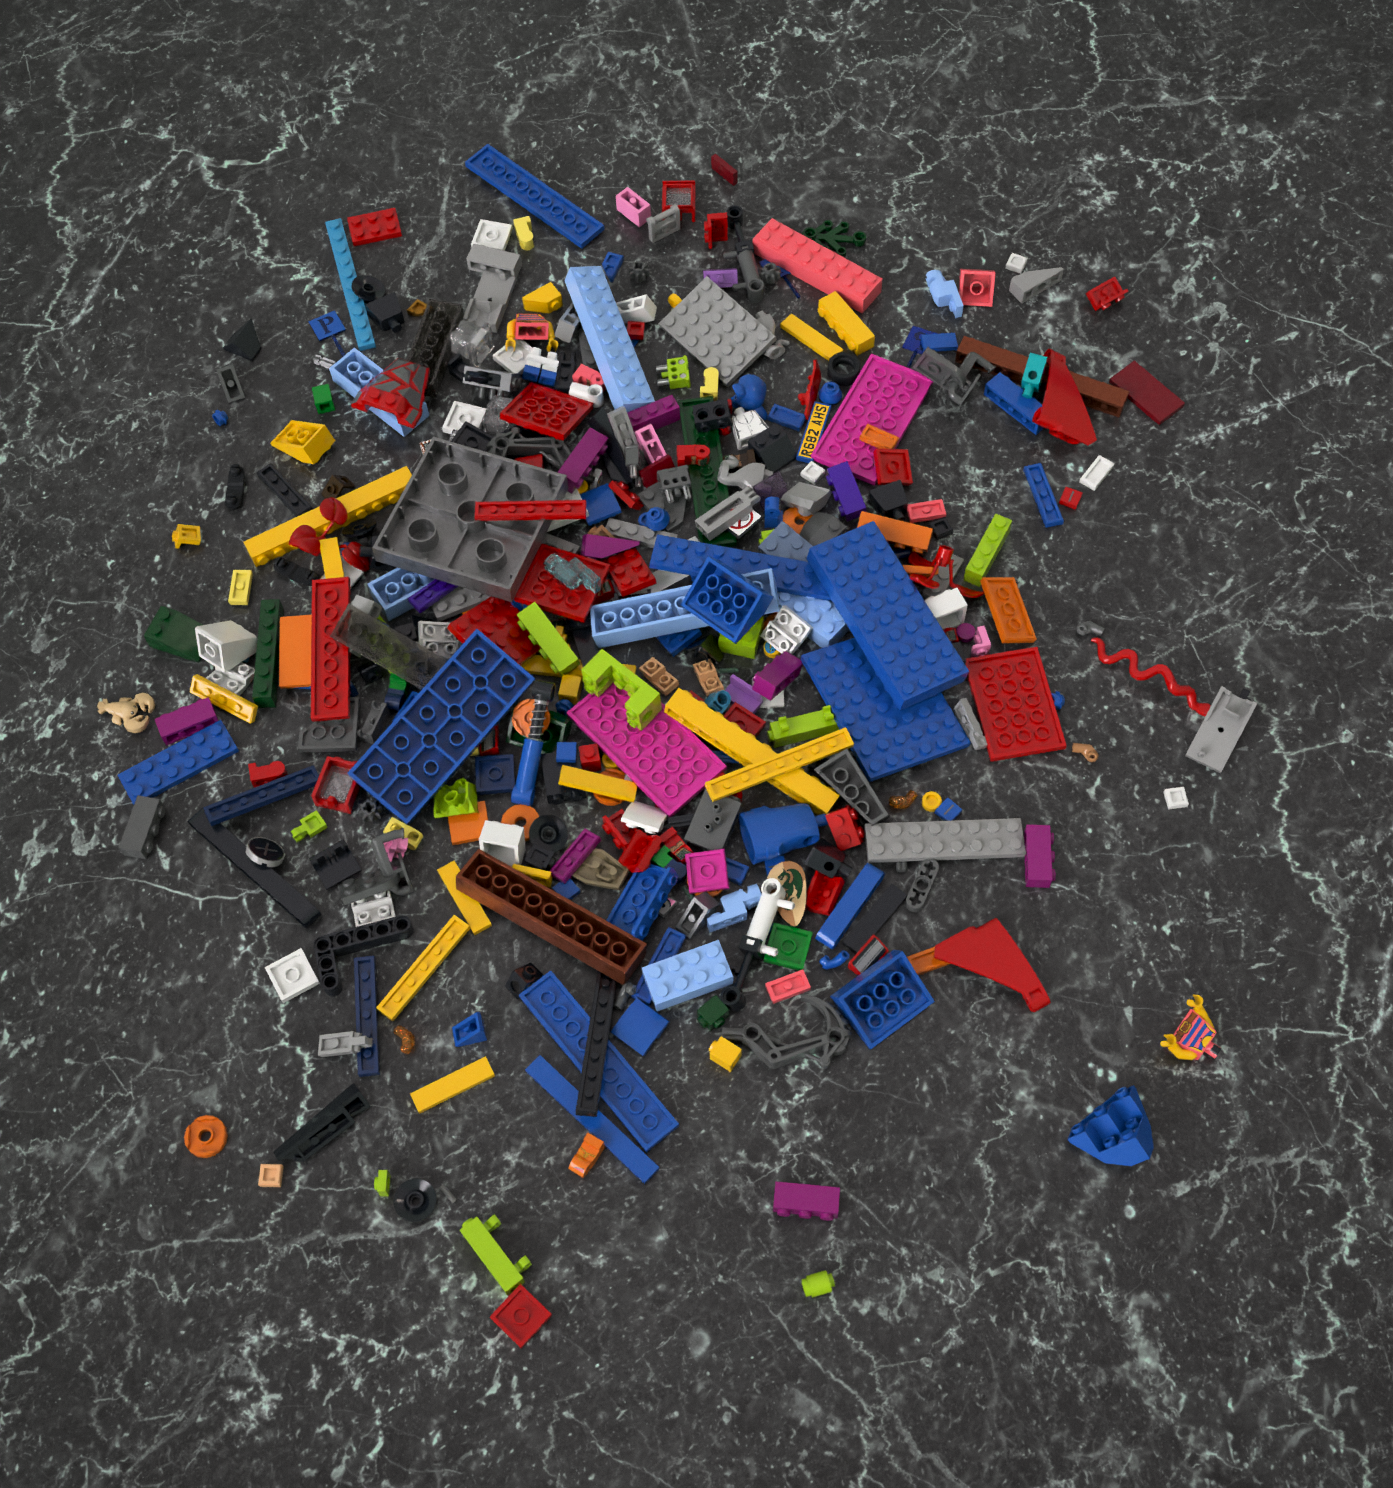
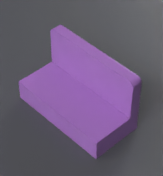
M737 268L703 270L704 278L706 276L709 277L720 288L732 287L733 284L738 283Z
M734 674L730 676V684L724 691L730 694V703L732 705L736 702L755 714L763 703V696L752 690L753 686Z

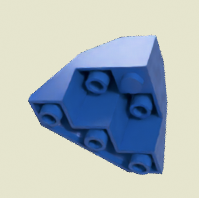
M1135 1086L1118 1089L1102 1105L1096 1107L1086 1118L1075 1124L1071 1128L1068 1141L1106 1164L1133 1166L1150 1159L1154 1148L1151 1125Z

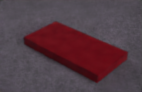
M1136 361L1131 362L1109 380L1112 386L1129 391L1127 398L1158 425L1162 424L1185 405L1179 397Z

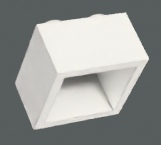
M958 588L945 590L942 594L935 597L930 596L925 600L942 629L955 628L964 623L968 605Z
M485 820L479 837L480 850L511 867L513 864L521 865L526 851L524 827Z

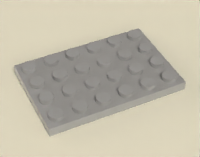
M707 276L658 323L664 331L705 368H716L719 372V380L727 387L777 340L773 333Z

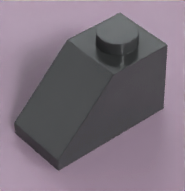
M233 363L217 367L216 370L228 403L245 398Z
M707 892L694 896L675 927L685 934L686 937L692 939L707 924V918L716 912L720 903Z

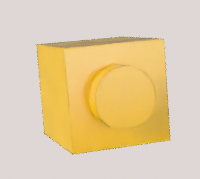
M563 674L558 692L559 701L567 699L573 705L579 702L583 688L582 677L575 674Z
M722 1036L718 1041L714 1040L709 1048L710 1060L729 1072L733 1070L742 1056V1049Z

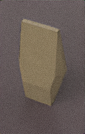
M595 848L572 877L587 885L620 891L629 870L603 849Z

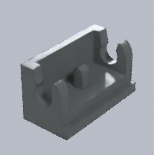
M375 700L371 703L372 708L362 729H359L357 732L358 740L374 744L379 738L390 715L387 703L382 702L381 706H379Z

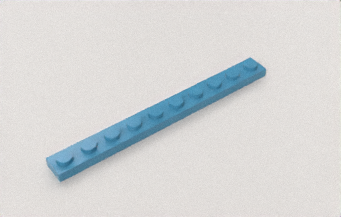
M339 218L327 221L325 224L359 351L375 348L376 345L364 301L355 295L351 287L352 281L357 275L342 220Z

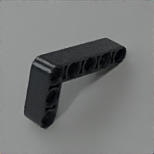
M400 915L330 933L315 939L313 947L320 983L325 993L333 997L339 995L342 991L337 957L410 938L414 932L410 919L407 916ZM402 925H408L406 929L399 930ZM382 930H388L386 934L379 935ZM363 935H368L365 940H360ZM349 940L347 944L340 945L342 941ZM329 945L326 950H320L322 946ZM332 963L330 968L324 969L326 964ZM336 982L333 987H327L329 983Z

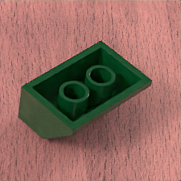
M514 706L512 708L506 742L523 748L524 739L529 737L519 734L513 726ZM549 710L550 724L540 737L541 742H543L541 754L557 752V742H567L572 727V719L566 715Z

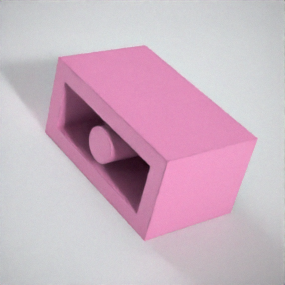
M629 187L616 195V206L620 213L638 227L647 222L646 218L651 216V207L648 202Z

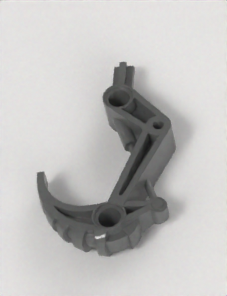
M513 427L507 433L495 434V437L488 442L486 447L488 453L505 458L508 455L531 456L542 454L558 471L571 454L563 440H557L554 437L525 438L520 434L518 427ZM591 471L587 478L584 476L583 480L592 482L594 472Z
M801 994V1002L814 1005L825 1018L827 1030L824 1035L788 1045L783 1043L782 1039L765 1033L755 1023L743 1025V1028L722 1027L723 1038L742 1041V1044L749 1047L771 1069L780 1068L806 1057L820 1062V1066L826 1069L830 1066V1060L833 1056L845 1053L848 1040L851 1039V1032L846 1029L848 1022L845 1018H841L842 1013L839 1010H835L833 1005L826 1003L820 998ZM749 1032H755L757 1034V1037L749 1038L747 1034ZM838 1036L840 1041L833 1042L830 1040V1037ZM824 1051V1055L821 1058L813 1055Z

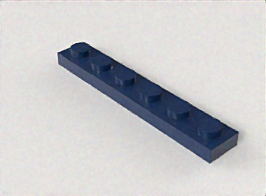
M314 765L203 807L204 813L210 825L214 826L314 787L319 774Z
M374 955L354 958L356 1032L362 1033V1036L373 1038L372 1047L361 1048L360 1052H357L358 1076L380 1075L378 1012L376 1008V960Z

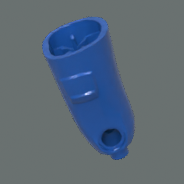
M806 803L774 808L762 806L739 813L740 833L751 863L755 865L792 850L815 844L820 838L818 827L828 825L825 817L826 814L814 816L810 806Z

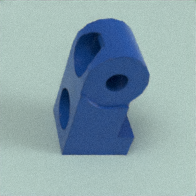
M768 497L765 499L764 528H776L783 521L781 500L778 497Z

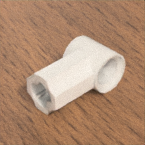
M572 382L569 395L594 403V408L601 407L604 404L603 390L600 385L587 386Z

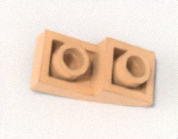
M654 657L639 667L642 674L665 696L680 685L679 681L668 673L665 666Z
M708 659V662L704 660L693 664L694 671L706 697L713 692L724 690V686L717 675L716 668L711 659Z

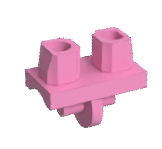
M398 838L383 843L390 862L393 857L399 858L398 853L400 852L404 858L408 846V838Z

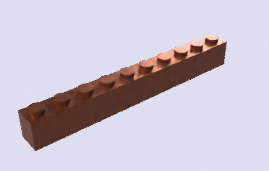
M963 337L956 352L955 362L962 364L968 353L975 352L993 366H996L989 374L996 376L1001 372L1004 376L1009 377L1011 381L1021 384L1029 357L978 341L974 338ZM976 362L972 366V368L981 370L986 373L988 372L984 367H982ZM1048 365L1039 389L1042 392H1046L1049 375ZM1069 371L1085 406L1120 417L1129 391Z

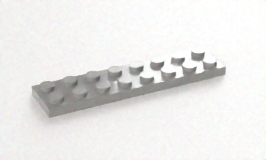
M1021 818L876 823L873 826L869 823L864 825L868 863L924 861L925 859L1025 857L1026 855Z

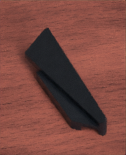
M603 407L588 421V425L608 437L606 443L608 448L604 455L600 454L610 480L622 481L628 485L629 489H633L632 478Z
M354 1083L351 1084L274 1151L277 1160L294 1159L296 1162H304L354 1124L355 1121L352 1117L370 1107V1104Z

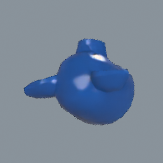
M747 374L740 377L738 384L732 385L735 395L731 397L732 406L735 409L742 407L745 411L755 410L763 420H766L768 415L762 407L767 392L765 382L756 375Z

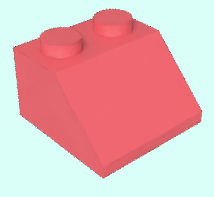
M960 269L958 292L963 305L992 307L995 282L994 270Z

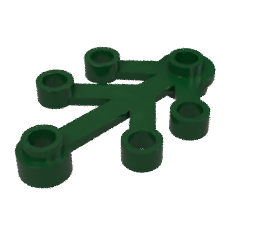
M825 220L817 228L808 227L802 232V235L822 246L824 245L819 240L825 241L842 257L846 256V249L837 242L854 243L857 247H862L866 243V234L862 231L855 232L853 236L837 235L840 232L846 233L849 231V223L846 221L841 222L832 229V221Z

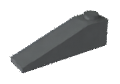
M816 512L804 524L799 535L812 546L844 534L847 526L834 515Z

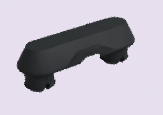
M235 463L230 466L225 496V506L231 510L239 508L244 491L245 470Z
M277 557L274 560L273 566L275 571L295 582L312 586V580L321 579L317 572L301 567L285 558Z

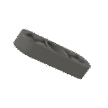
M925 859L922 862L906 898L905 905L909 911L919 912L923 908L938 874L939 864L936 860ZM931 865L933 866V870L930 871L929 876L927 877L925 876L927 867ZM924 881L928 884V887L921 890L917 887V883ZM916 894L920 895L918 903L913 906L912 901L915 899Z

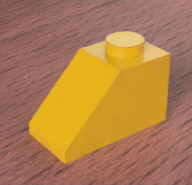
M551 282L522 297L523 306L526 311L549 314L563 306L562 295Z

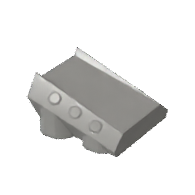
M799 482L784 493L780 500L788 507L798 508V512L802 516H810L825 507L832 492L830 489Z

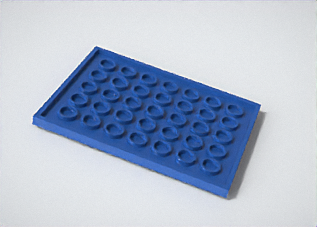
M855 638L801 655V661L826 706H831V713L834 714V720L838 728H847L854 742V746L850 749L869 782L970 746L969 738L941 692L899 711Z

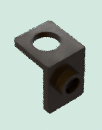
M332 475L321 494L325 499L330 497L338 498L343 488L355 489L356 486L346 476Z

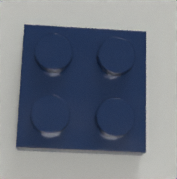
M513 754L475 757L477 795L513 791L515 785Z

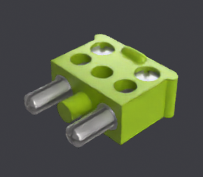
M686 355L667 359V365L656 366V371L661 372L662 378H667L657 380L658 386L669 384L670 389L691 387L689 364Z

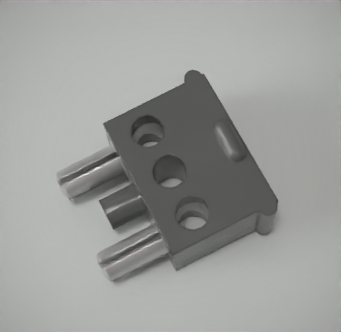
M639 444L625 446L626 467L630 472V477L635 479V486L640 487L641 478L638 471L646 467L645 454Z
M688 465L657 471V480L660 482L663 496L666 495L668 503H670V499L671 503L674 502L672 495L674 493L676 497H681V492H684L685 499L688 500V497L691 499Z

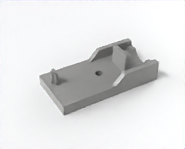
M484 271L475 295L470 299L463 317L464 326L497 333L516 284V277L505 275L504 272L498 274Z
M1221 686L1185 756L1221 773L1257 702L1237 697L1231 691ZM1223 728L1224 731L1219 732L1218 729Z

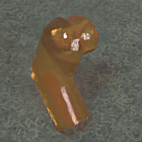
M910 790L905 797L891 796L889 804L893 808L907 809L918 795L915 791Z
M397 1025L393 1033L402 1039L400 1050L405 1054H409L415 1046L414 1035L403 1026Z

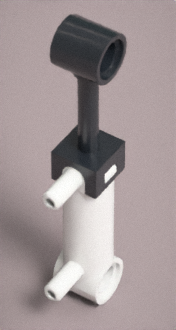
M775 878L765 880L761 886L762 894L748 932L742 936L738 947L745 957L734 986H727L721 992L722 1002L731 1011H740L746 1005V998L741 989L753 957L763 959L764 953L772 956L778 954L777 948L765 945L778 907L790 910L795 908L794 902L784 900L786 896L785 889ZM773 889H777L776 892L770 894ZM737 995V998L734 1001L730 1002V999L733 996Z

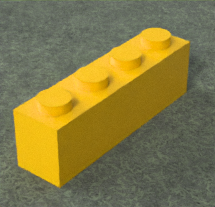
M836 291L819 299V315L824 317L829 327L833 328L837 332L838 337L845 341L850 351H853L858 356L874 347L875 335Z

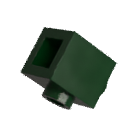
M715 995L697 1010V1021L703 1028L707 1027L710 1031L714 1028L719 1029L726 1022L725 1019L729 1017V1009Z

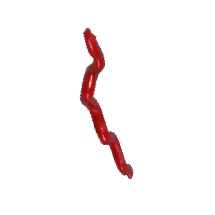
M1098 637L1091 639V642L1097 643L1098 658L1102 663L1113 664L1128 658L1130 660L1129 673L1132 678L1138 681L1148 680L1157 674L1163 675L1166 686L1173 695L1186 696L1188 706L1199 715L1206 717L1211 705L1208 703H1198L1195 689L1189 685L1177 684L1168 666L1157 664L1147 670L1139 671L1138 655L1135 651L1123 649L1108 656L1105 652L1104 641Z

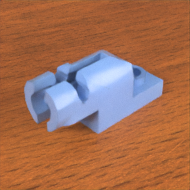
M940 270L927 272L926 282L935 304L938 307L949 305V309L954 313L955 318L962 317L963 303L954 280L946 281Z
M758 885L747 886V893L743 889H739L720 898V906L723 913L717 912L707 918L709 932L711 933L747 920L746 909L750 910L757 906L761 897Z

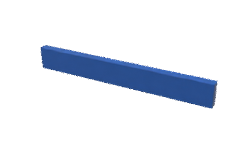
M541 1055L525 1069L540 1086L593 1136L602 1140L605 1147L644 1184L660 1169L657 1164L599 1110L597 1117L576 1115L579 1091Z

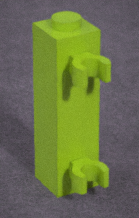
M828 705L822 707V710L791 718H786V716L779 717L778 721L770 723L767 736L769 742H773L774 748L825 736L840 729L834 720V714L831 713V706Z
M495 1214L484 1224H482L478 1217L466 1220L462 1224L463 1228L460 1229L461 1234L507 1296H509L520 1284L523 1285L525 1283L520 1273L532 1265L530 1260L525 1255L515 1265L512 1264L490 1234L491 1231L501 1225Z

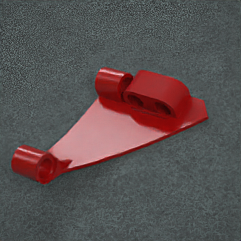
M1048 349L1043 355L1047 357V365L1049 366L1046 392L1042 407L1038 408L1033 415V423L1050 429L1049 433L1067 443H1083L1088 446L1095 442L1097 438L1081 394L1066 366V356Z
M997 918L977 928L975 926L968 927L935 945V959L972 971L1021 993L1028 1008L1033 1013L1051 1003L1048 994L1031 965Z

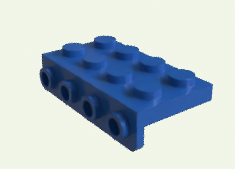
M650 864L644 872H634L606 921L643 941L653 921L658 917L659 910L663 903L666 902L672 887L677 883L678 874L674 868L668 867L665 869Z

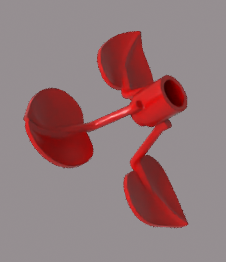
M336 498L324 499L320 504V512L325 519L331 521L324 533L317 537L312 527L301 525L292 533L289 545L311 553L314 556L321 555L319 540L327 539L325 536L334 525V522L338 525H343L347 521L348 514L344 505ZM350 542L348 546L346 544L339 545V549L344 548L342 556L345 561L359 570L365 572L369 570V557H359V547L363 545L357 542Z
M940 545L932 562L922 558L915 552L910 554L908 558L910 564L934 567L928 578L915 573L910 574L909 578L914 582L931 589L939 588L940 584L932 579L938 566L946 567L949 564L950 587L953 589L958 588L961 595L969 598H977L984 595V591L971 590L953 583L954 560L951 559L954 552L953 548Z

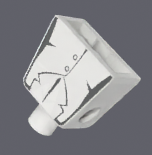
M739 407L734 411L732 431L737 448L741 450L748 447V440L769 427L755 410L745 412L742 407Z

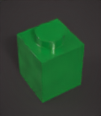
M329 384L312 387L318 414L335 411Z

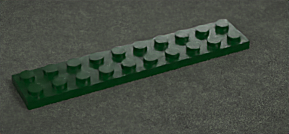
M713 396L678 400L684 445H706L710 449V460L707 465H688L696 519L729 497L727 485L720 483L717 478L720 464L723 461L718 429L698 433L694 421L692 405L712 402ZM697 528L699 542L724 547L736 546V537L726 530L709 541Z

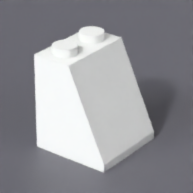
M232 620L197 626L195 628L199 656L224 673L256 653V635L245 630L241 625L236 624Z

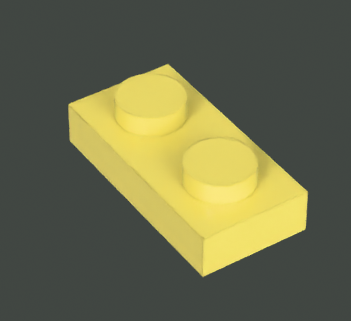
M233 570L228 599L230 605H248L253 577L252 570Z

